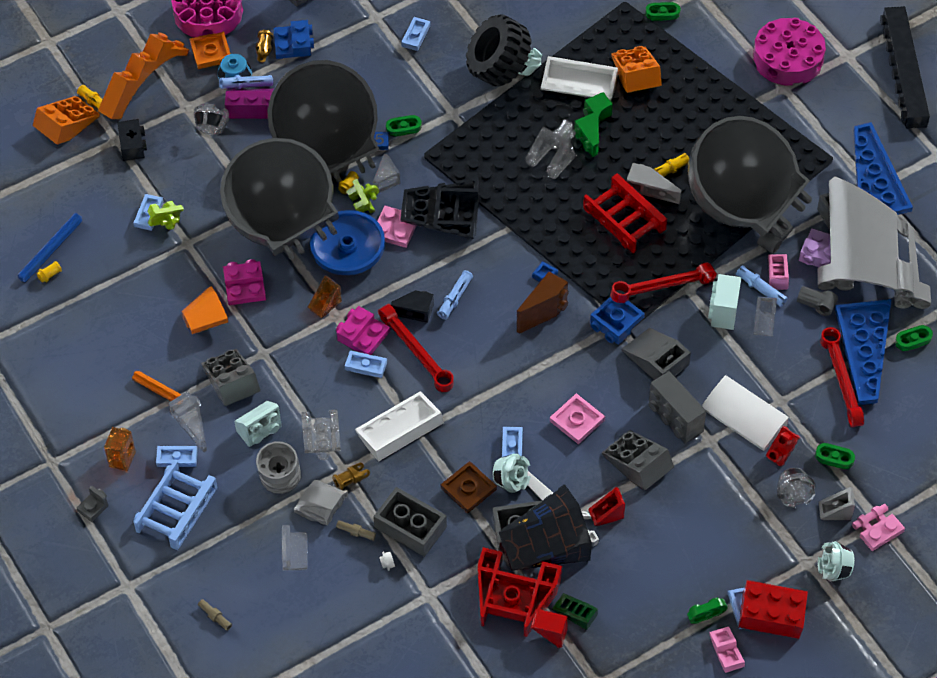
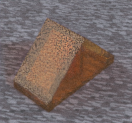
M324 276L308 308L321 318L326 316L342 302L340 285L328 276Z

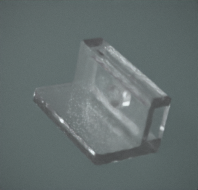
M282 525L283 571L306 570L308 568L307 533H291L290 525Z

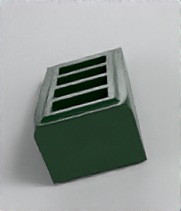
M564 593L552 608L554 612L567 616L568 620L585 630H588L598 615V608ZM564 601L568 602L564 609L561 608ZM573 605L574 608L572 609V611H568L570 606ZM578 609H580L581 611L579 612V614H575V612Z

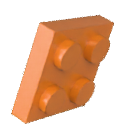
M224 31L190 39L197 69L220 65L222 59L231 54Z

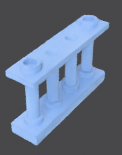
M174 460L171 466H167L163 478L141 512L135 515L133 522L136 532L140 533L144 526L167 535L170 547L178 551L217 490L216 478L208 475L205 481L196 480L180 473L178 461ZM177 479L197 488L198 493L196 496L190 497L169 487ZM164 495H168L188 504V508L185 512L181 513L160 504V501ZM154 510L178 520V524L175 528L171 529L149 518Z

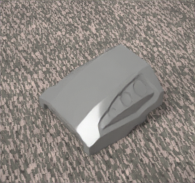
M314 480L299 499L294 508V513L310 521L328 525L332 521L333 514L342 506L343 500L347 498L348 491H343L319 480Z

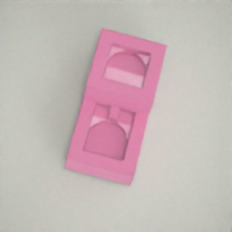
M729 626L709 632L714 649L725 673L745 667V661L737 648V641Z

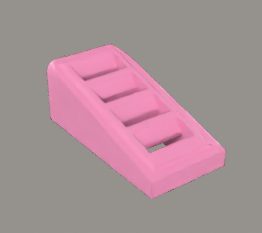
M769 254V285L776 290H787L789 286L787 254Z

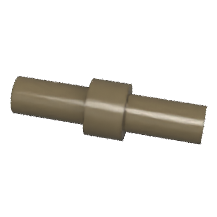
M340 520L337 522L336 528L350 532L352 536H361L373 541L376 538V533L363 529L361 525L355 523L352 525Z
M204 599L199 601L198 606L208 614V618L213 622L220 624L226 631L232 627V624L222 616V612L216 607L213 608Z

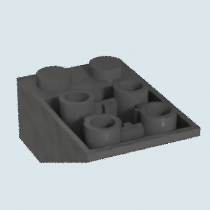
M648 328L622 348V351L653 380L668 371L675 377L689 366L691 352L679 341L651 328Z
M237 349L228 350L222 355L211 357L201 363L219 399L225 406L261 391L254 370Z
M631 430L623 434L622 437L602 452V455L633 484L645 490L674 468L667 448Z

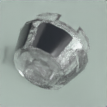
M213 104L197 106L194 112L196 129L206 135L221 134L229 121L228 110L223 108L221 111L215 108Z
M789 468L782 472L778 478L777 496L787 507L796 508L795 505L804 502L807 505L815 496V482L801 468Z

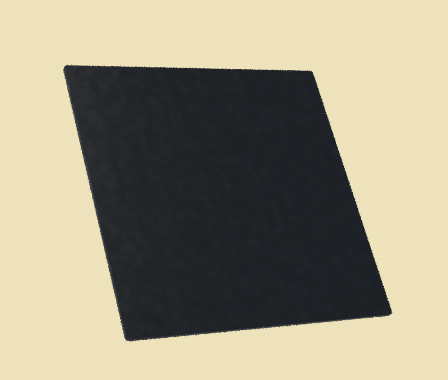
M622 2L551 56L615 67L611 53H616L622 49L631 50L634 47L643 46L648 49L660 65L662 86L627 93L618 75L611 100L613 104L612 116L604 119L599 124L598 155L592 157L589 152H586L582 142L575 137L573 132L575 120L585 117L583 108L585 100L589 97L541 90L547 60L530 76H525L424 153V158L453 183L459 180H464V182L472 181L473 178L479 177V204L601 305L611 297L612 285L615 282L622 281L631 285L694 271L703 263L711 264L753 229L751 227L728 226L706 214L697 204L691 193L687 164L679 168L677 172L664 176V178L681 189L680 204L642 195L667 218L666 230L662 233H659L656 229H651L638 238L636 251L632 253L629 249L624 248L621 242L597 219L588 214L583 207L586 194L592 200H595L611 189L612 176L618 173L627 182L632 163L643 164L655 169L667 163V160L677 158L683 153H686L690 158L693 146L706 129L715 122L735 116L758 119L779 131L791 146L799 171L810 181L833 162L831 155L648 19L628 2ZM615 194L599 206L606 212L623 199ZM626 206L613 215L612 218L619 223L634 213L635 210L631 206ZM639 217L624 229L631 235L648 222L644 218ZM687 283L631 295L628 301L645 313L644 318L640 321L642 322ZM620 290L616 291L619 294H626L625 292Z

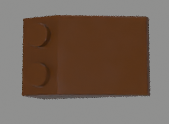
M551 272L545 275L517 310V332L519 334L557 317L561 311L567 308L569 291L566 280Z

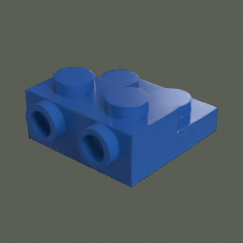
M308 20L290 21L291 26L273 28L276 59L311 56L314 40L310 38V35H313L312 24L308 25Z
M610 297L590 315V325L594 331L604 333L608 342H615L619 345L631 334V329L644 318L645 313L629 301L617 303Z

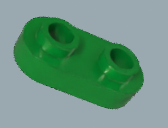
M674 2L650 3L646 6L645 15L653 21L675 20L679 18L681 8Z
M416 115L391 118L386 122V132L393 137L415 134L422 128V121Z
M925 325L901 331L896 336L895 345L902 351H909L927 345L932 340L933 332Z
M822 443L816 448L815 457L822 464L841 469H849L854 465L855 454L850 449L828 443Z
M716 597L703 605L697 604L692 606L687 613V617L691 624H697L723 614L728 609V606L724 599Z

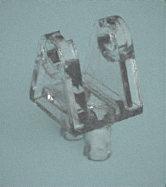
M564 119L556 132L543 127L526 157V163L534 167L551 148L558 149L547 169L549 177L553 179L558 177L576 156L570 142L574 135H576V132L571 129L573 124Z
M337 409L329 410L330 417L311 418L309 411L301 412L305 453H317L319 459L326 460L329 458L331 451H341Z

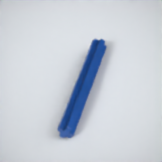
M77 213L73 214L18 273V279L26 282L82 222V217Z

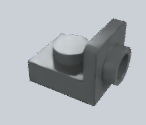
M91 486L89 488L90 495L76 508L77 512L93 522L108 507V502L106 499L107 495L103 490H97Z

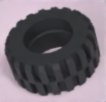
M502 14L491 16L488 20L483 21L482 25L475 30L476 33L472 35L471 42L467 47L466 65L473 76L496 87L512 82V79L516 78L519 75L518 73L523 70L524 64L529 58L528 54L531 51V36L524 25Z

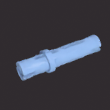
M236 75L231 78L219 79L220 89L235 88L240 90L246 87L273 85V77L271 75L250 77Z
M743 265L740 267L741 270H737L736 276L741 277V279L747 282L749 287H754L779 305V307L783 306L782 303H786L788 297L762 280L760 275L752 273Z
M464 270L449 295H446L443 299L444 303L437 312L441 319H448L453 308L457 307L458 300L471 279H473L471 272Z

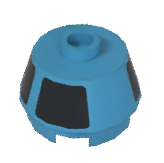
M239 54L225 56L217 71L219 79L231 78L236 75L241 77L252 76L251 66Z

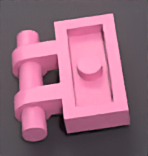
M886 504L875 506L871 509V512L866 515H860L852 523V527L855 530L862 527L864 531L860 533V538L871 551L894 539L905 530V527L893 513L885 517L883 513L888 511ZM876 518L878 523L871 526L869 522Z

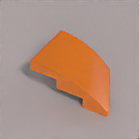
M212 286L208 287L181 311L187 328H190L192 334L228 323V317Z

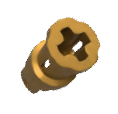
M269 30L259 31L257 35L259 40L255 48L258 55L257 60L261 63L266 61V57L272 48L270 43L273 39V33Z
M357 463L348 467L343 473L333 475L332 479L336 488L343 490L349 484H356L370 475V471L368 469L362 470L364 468L363 463Z

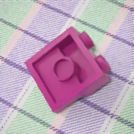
M250 259L243 264L230 262L227 266H223L228 305L266 300L260 261L256 262V260Z
M358 306L355 310L351 309L348 312L347 320L344 323L340 322L336 328L337 341L357 352L372 355L390 333V327L374 319L373 313Z

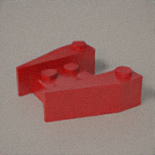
M483 547L477 565L481 626L485 625L488 614L525 622L524 636L527 637L532 630L530 627L536 610H546L557 595L562 577V566L542 561L537 579L500 571L503 563V552Z

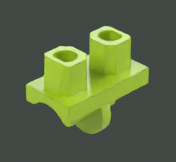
M358 179L353 180L354 186L346 192L352 201L359 197L361 198V200L353 204L355 210L363 213L368 210L371 214L374 213L375 209L370 199L373 201L377 199L378 187L368 183L364 189Z
M173 201L164 203L162 208H159L157 204H151L147 211L150 216L148 224L150 227L165 225L168 230H172L175 228V223H179L180 213L184 208L182 205L176 206Z

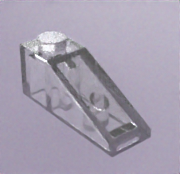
M186 391L168 403L170 413L200 449L206 452L207 447L199 407L201 403L195 395L192 396Z

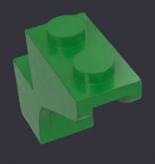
M604 92L585 100L583 108L585 117L575 120V129H573L575 137L580 139L585 151L589 152L592 157L598 155L599 124L604 119L612 116L613 104Z

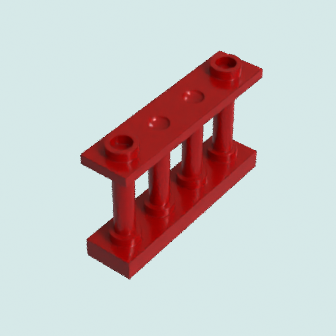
M618 173L612 176L611 189L598 198L592 200L587 194L584 196V210L597 219L621 242L624 248L629 249L632 253L636 251L637 239L648 231L656 229L659 233H662L666 230L667 218ZM615 194L623 199L606 212L599 206ZM626 206H631L635 210L634 213L619 223L612 218L613 215ZM639 217L644 218L648 222L631 235L624 229Z

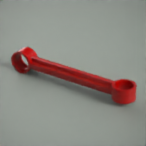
M703 263L694 271L631 285L618 281L612 285L610 296L617 303H625L629 300V296L698 280L701 284H707L715 279L717 273L710 263ZM620 290L626 294H619L616 291Z
M386 304L378 309V314L383 323L391 326L433 376L435 388L440 392L450 391L454 385L453 374L448 370H442L399 320L395 309L390 304ZM446 377L450 379L451 382L442 385L438 383L437 380L439 378Z
M825 328L822 331L820 343L829 351L847 407L850 427L863 426V411L858 406L839 347L841 334L836 328ZM825 336H833V337H835L837 340H836V341H828V340H826L824 337H825Z

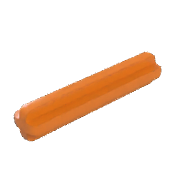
M140 371L134 372L132 376L133 381L175 404L181 403L183 399L182 394Z

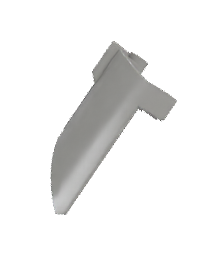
M834 176L829 180L831 263L817 269L818 288L821 290H831L837 287L839 290L846 291L854 287V281L866 282L893 289L895 306L898 308H908L911 305L919 309L930 307V286L919 282L914 228L909 223L899 220L894 210L868 192ZM898 232L908 238L909 263L899 259Z

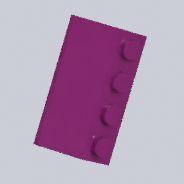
M227 89L225 95L226 118L268 119L267 110L270 96L274 89Z

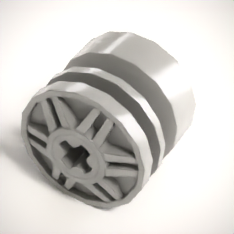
M275 441L266 444L260 449L257 454L256 465L262 485L268 491L280 494L294 489L301 479V469L294 448L285 442Z

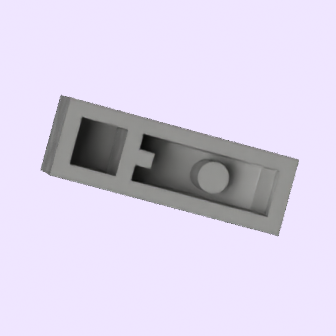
M632 163L627 182L638 193L680 204L681 189L651 167Z

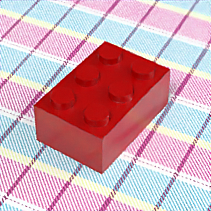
M747 580L743 590L738 628L800 639L804 628L808 591Z

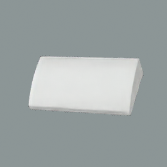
M548 56L541 90L589 98L604 92L611 101L618 77V68Z
M726 375L702 405L708 414L763 451L775 440L782 426H787L789 419L788 416Z
M420 391L355 430L362 442L379 462L442 425L444 422L442 413Z

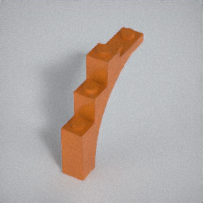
M163 33L150 34L143 52L132 53L125 71L113 73L98 111L110 119H122L129 102L146 78L169 59L176 56H187L189 49L184 47V43L175 40L173 42L168 40V36Z

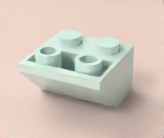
M266 401L235 420L236 432L249 447L260 443L263 438L276 433L282 427L279 406L276 403Z

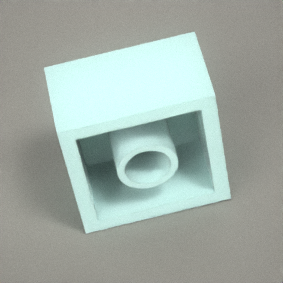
M718 274V280L713 281L708 319H712L711 327L734 330L741 277Z

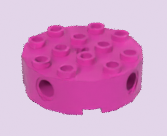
M171 0L176 25L184 34L193 38L223 31L226 35L232 32L241 22L243 14L242 0Z
M780 18L768 22L759 30L755 38L753 50L754 63L757 66L758 72L773 83L784 86H793V83L803 82V84L807 83L821 71L826 52L825 39L814 25L799 18Z

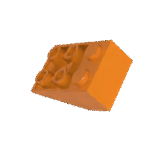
M637 46L631 50L622 49L616 53H611L615 67L618 68V75L622 86L627 93L662 86L660 65L646 47Z
M73 96L38 107L33 127L58 145L70 141L99 118L100 114L83 102L81 98Z

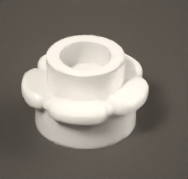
M383 551V556L379 557L382 567H387V570L390 571V568L395 567L391 552L384 553Z

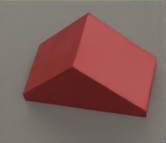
M615 487L588 509L595 526L624 519L625 502L619 488Z
M537 609L530 628L558 648H562L568 630L567 616Z

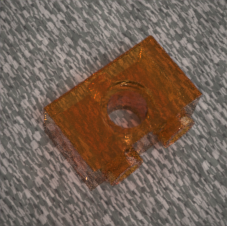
M112 427L104 445L109 467L128 471L136 453L132 433L125 428Z

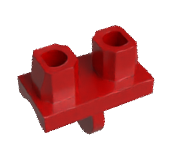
M782 426L765 456L779 466H784L800 436L791 432L786 426Z

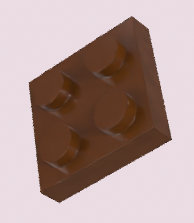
M470 461L440 484L441 489L466 513L472 511L497 490V486Z

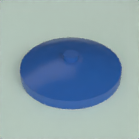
M354 210L339 211V219L332 222L337 234L332 235L326 226L322 230L325 232L327 240L322 241L317 232L310 237L312 256L321 268L337 275L362 273L373 267L383 255L385 249L383 229L377 220L366 213Z

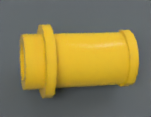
M350 171L347 177L339 183V191L347 194L346 191L354 185L352 181L359 179L358 174Z
M55 261L46 268L39 269L37 273L38 279L42 283L48 282L49 278L62 271L61 266Z

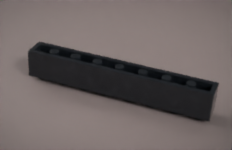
M885 7L883 15L880 16V24L884 26L883 38L887 40L886 51L890 53L889 65L893 67L892 79L896 81L895 93L899 95L898 107L902 109L901 121L905 123L906 129L927 128L930 114L906 7Z

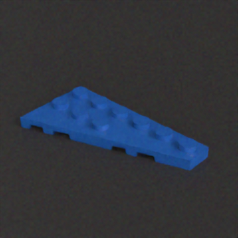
M872 122L854 126L857 187L886 204L897 215L912 212L913 206Z
M892 299L835 305V313L858 405L878 403Z

